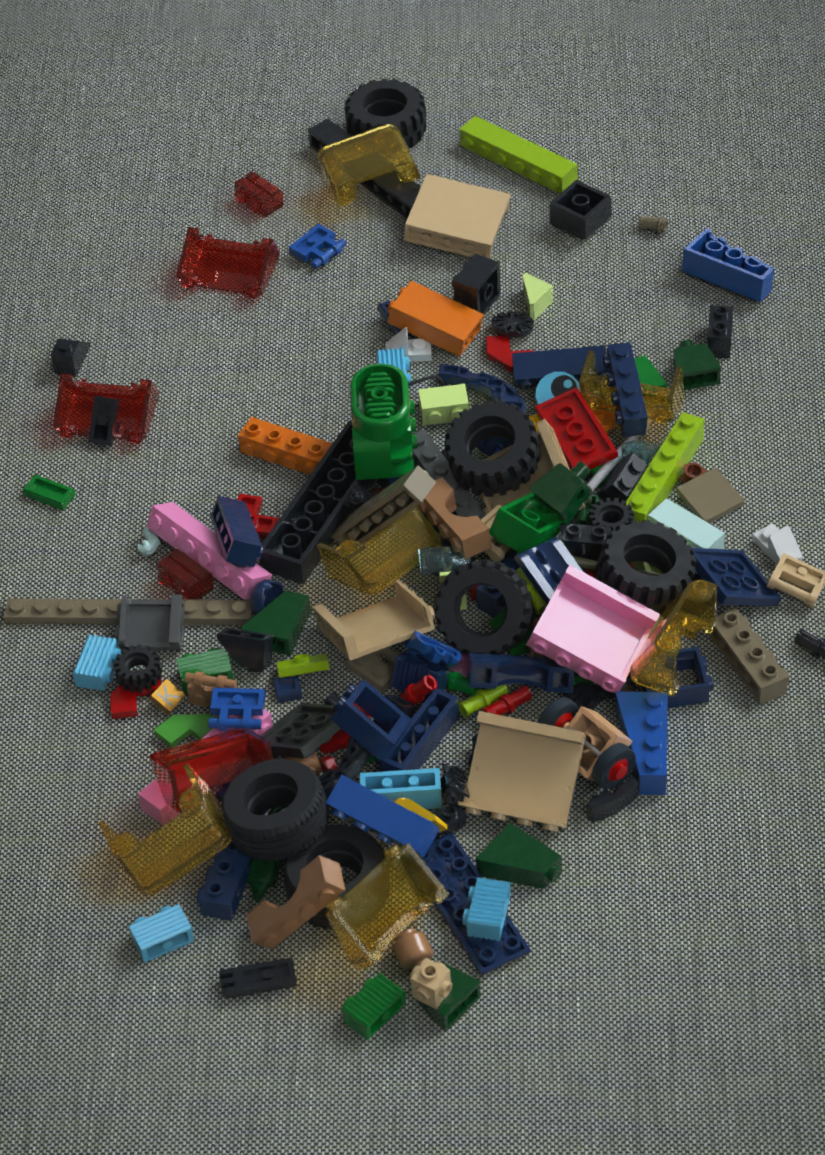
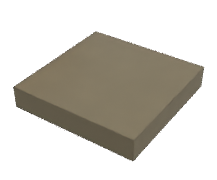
M716 467L676 489V493L697 517L709 524L744 506L745 502Z

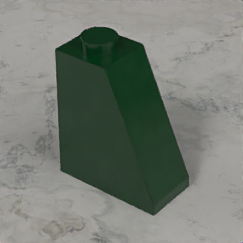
M284 591L245 623L241 630L273 634L272 652L291 656L311 613L309 595Z
M510 823L476 857V869L483 877L545 889L551 882L557 881L562 873L561 855Z

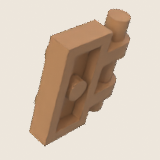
M197 671L195 674L186 672L184 678L185 683H188L189 704L200 707L211 706L213 688H239L236 687L237 680L228 679L227 676L223 675L213 677L205 675L204 672Z

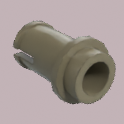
M641 215L639 228L656 230L658 233L666 232L668 229V219L664 216L659 218Z

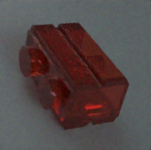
M253 171L245 175V178L242 177L234 184L237 201L245 203L254 213H259L265 218L284 205L282 190Z
M175 549L168 557H164L157 563L159 582L165 587L170 586L174 589L176 595H182L183 599L199 600L202 598V595H206L214 587L212 573L179 549Z

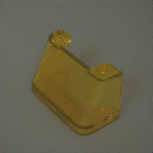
M387 124L321 148L318 153V161L326 188L338 207L354 201L357 195L355 184L383 174L396 171L398 178L406 183L420 179L416 163L400 130L392 124Z
M695 580L666 608L631 664L630 676L633 682L658 692L668 693L669 696L674 697L679 689V681L676 680V656L681 648L680 637L683 635L694 639L696 633L706 630L708 634L712 633L716 626L717 584L705 580Z
M409 843L401 846L394 844L384 852L385 858L342 898L338 896L326 906L328 908L326 917L349 962L356 970L371 967L378 963L384 957L382 953L387 950L386 947L396 936L405 930L419 915L425 914L434 901L439 904L449 895Z

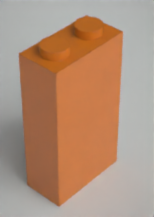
M410 281L406 288L402 287L395 301L392 300L387 308V313H389L387 323L399 329L407 327L408 333L461 357L479 333L484 314L414 281Z

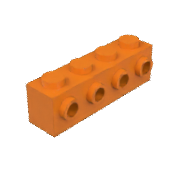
M254 417L249 419L238 434L240 452L311 475L333 444Z

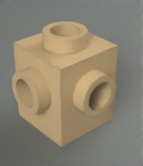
M425 958L421 965L416 966L411 972L412 997L437 1009L452 989L450 969L441 962H434Z

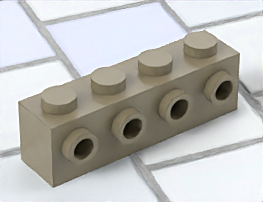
M734 608L709 619L710 638L759 705L787 694L789 682L787 671L776 662L773 652L767 650L764 646L761 636L752 630L746 616H742L737 608Z

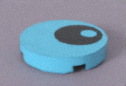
M552 372L545 375L539 381L536 387L535 400L537 405L576 387L582 394V389L579 382L572 375L565 372Z

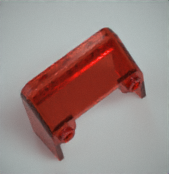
M248 728L231 730L161 750L149 756L166 804L177 812L183 811L182 806L186 805L187 801L192 798L191 793L232 782L247 768L264 761L274 760L270 742Z

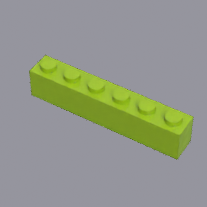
M474 116L459 129L460 146L560 194L575 180H578L577 163L482 118Z
M682 412L626 501V506L628 504L632 506L634 521L637 520L640 523L642 520H648V514L668 498L680 475L684 472V465L691 461L704 440L705 419Z

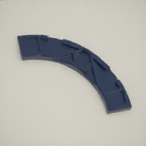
M440 364L438 376L445 383L465 384V387L487 395L496 403L498 401H505L507 406L514 404L519 407L520 411L526 412L525 401L518 396V391L505 381L485 372H480V374L469 372V368Z

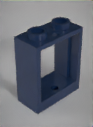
M698 646L638 655V676L643 692L668 693L667 708L709 702V692L713 691V681L711 675L707 676L706 671H708L707 660L705 656H701ZM693 669L697 681L696 685L663 690L657 689L654 674Z
M364 679L357 686L353 683L342 695V698L333 707L337 711L331 718L334 723L378 760L396 743L411 720ZM353 703L357 704L361 709H363L367 714H369L374 720H376L380 725H382L387 731L385 732L383 729H381L377 724H375L371 719H369L364 713H362L358 708H356V707L353 705Z

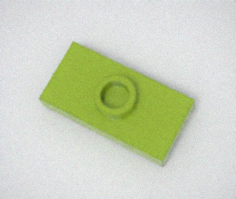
M326 653L314 656L299 654L294 656V659L276 662L280 678L330 669Z

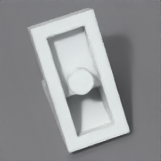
M407 327L403 328L385 344V351L387 349L403 348L404 356L409 357L410 362L432 361L431 343L424 339H408Z
M772 523L753 534L752 541L776 564H778L783 553L800 561L803 560L802 553L789 526L779 530Z

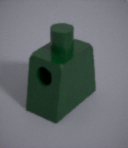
M683 340L679 344V348L674 349L673 366L677 392L720 384L721 365L707 344L693 345L691 340Z
M579 461L571 471L559 463L529 489L539 501L569 524L590 494V489L583 479L591 470L582 461Z
M443 963L450 969L452 989L449 995L444 998L437 1009L417 1000V1003L446 1032L481 998L480 981Z

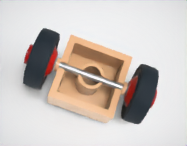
M561 697L550 703L540 715L537 723L576 730L586 734L578 772L588 780L596 782L604 789H612L622 783L632 771L636 757L629 746L633 741L598 712L583 706L579 709L572 700Z

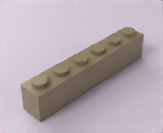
M417 465L346 516L331 537L346 551L351 552L420 504L433 488L436 481Z

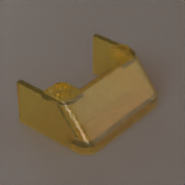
M589 350L579 380L580 392L591 410L601 409L615 412L616 406H612L611 401L612 388L608 387L607 377L597 375L594 351ZM678 366L671 389L640 383L648 419L656 420L659 423H667L673 421L682 408L685 398L682 367Z
M416 506L363 543L345 540L336 549L323 543L317 546L330 578L366 594H375L384 590L440 550L442 541L437 531Z
M189 764L183 767L193 786L187 789L179 799V806L183 813L142 841L138 842L137 838L128 832L118 835L104 820L99 822L113 854L136 886L146 895L158 893L223 850L231 842V836L226 827L222 812L207 783Z

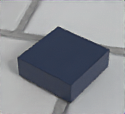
M298 675L273 678L277 703L303 698Z

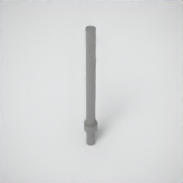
M652 412L647 414L646 433L656 419V415ZM644 435L628 436L617 448L619 457L604 463L586 484L590 489V494L634 443Z

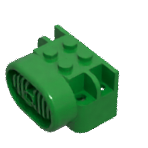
M381 363L365 366L354 374L350 382L356 480L402 477L414 468L413 449H417V434H412V432H416V418L411 417V415H415L414 400H409L408 380L399 368L389 364Z

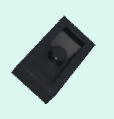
M94 396L88 442L112 446L122 426V422H117L120 399Z

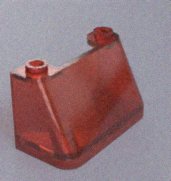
M188 227L176 273V278L182 283L183 287L189 289L201 287L241 293L250 298H258V296L264 294L280 256V251L273 239L262 238L261 244L255 240L253 244L215 239L212 234H207V236L200 235L199 228Z
M60 374L52 426L55 431L59 432V436L64 438H72L73 435L89 436L94 396L120 399L117 422H122V426L116 439H127L132 443H141L142 440L147 439L159 396V391L152 380L140 379L139 386L134 382H131V386L88 383L86 379L74 381L72 374Z

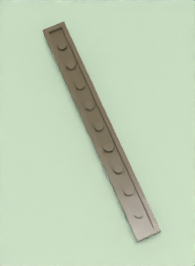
M7 598L4 621L5 624H120V618L117 617V604L121 603V599ZM143 599V600H171V599ZM184 600V625H244L253 618L250 600Z

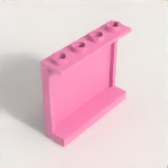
M569 565L526 645L535 652L553 659L557 664L573 670L582 678L595 682L604 690L615 693V691H620L626 682V678L660 614Z

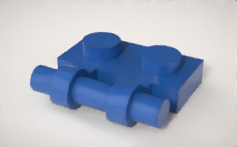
M317 224L289 246V253L304 262L313 258L314 260L310 262V265L313 269H317L319 266L327 264L329 258L333 255L337 256L341 253L342 248L347 243L342 238L335 241V232Z
M213 688L210 710L211 715H219V718H209V728L219 729V731L242 729L243 732H251L252 729L261 730L262 719H252V716H263L266 696L265 689ZM229 715H243V718L233 719L229 718Z

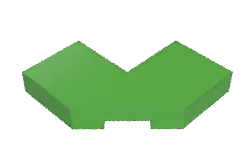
M210 714L172 715L154 729V734L173 749L189 735H193L200 741L214 729L209 728V718L214 717Z

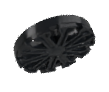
M517 311L500 312L497 316L494 315L492 317L491 328L497 334L505 337H524L533 332L534 320L525 313L517 314Z

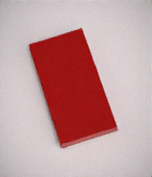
M577 387L534 406L541 421L545 419L553 428L571 470L579 461H582L591 470L619 457L618 451Z

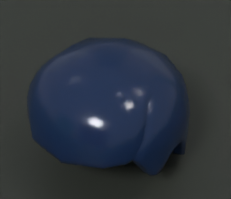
M273 580L258 582L250 593L251 610L258 614L283 593L282 584Z

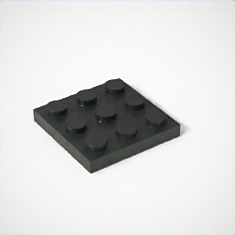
M301 703L250 743L253 753L299 757L300 759L310 757L316 748L329 742L332 738L331 736L339 730H343L331 720L337 710L333 708L334 705Z

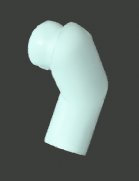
M144 527L143 534L146 540H142L143 544H138L137 548L142 555L150 556L160 545V539L158 535Z

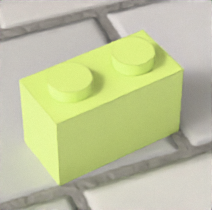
M465 384L418 389L423 426L452 422L455 417H460L459 413L464 409L469 410Z

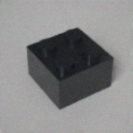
M575 180L550 202V224L584 240H587L612 217V196L578 180Z
M475 253L465 263L460 273L456 274L452 280L453 300L485 315L500 297L499 261Z

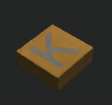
M166 678L149 699L169 715L186 695Z

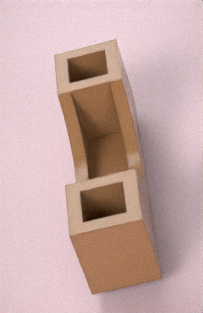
M442 477L435 480L436 483L424 500L417 505L419 511L427 515L431 525H436L441 536L444 539L447 538L454 551L459 552L465 559L492 548L489 528L478 516L461 517L452 514L457 509L454 490Z
M319 855L301 870L298 887L286 904L280 907L264 900L249 912L246 917L251 942L269 949L275 948L343 893L345 885L340 864Z

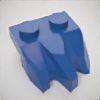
M414 631L411 638L404 641L405 648H407L406 650L410 654L418 657L422 656L429 663L435 665L439 664L451 669L462 658L460 651L418 631Z

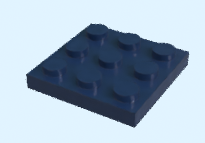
M692 548L696 558V572L703 580L704 585L709 587L716 596V600L722 605L764 607L778 606L782 598L775 590L767 588L768 581L743 550Z

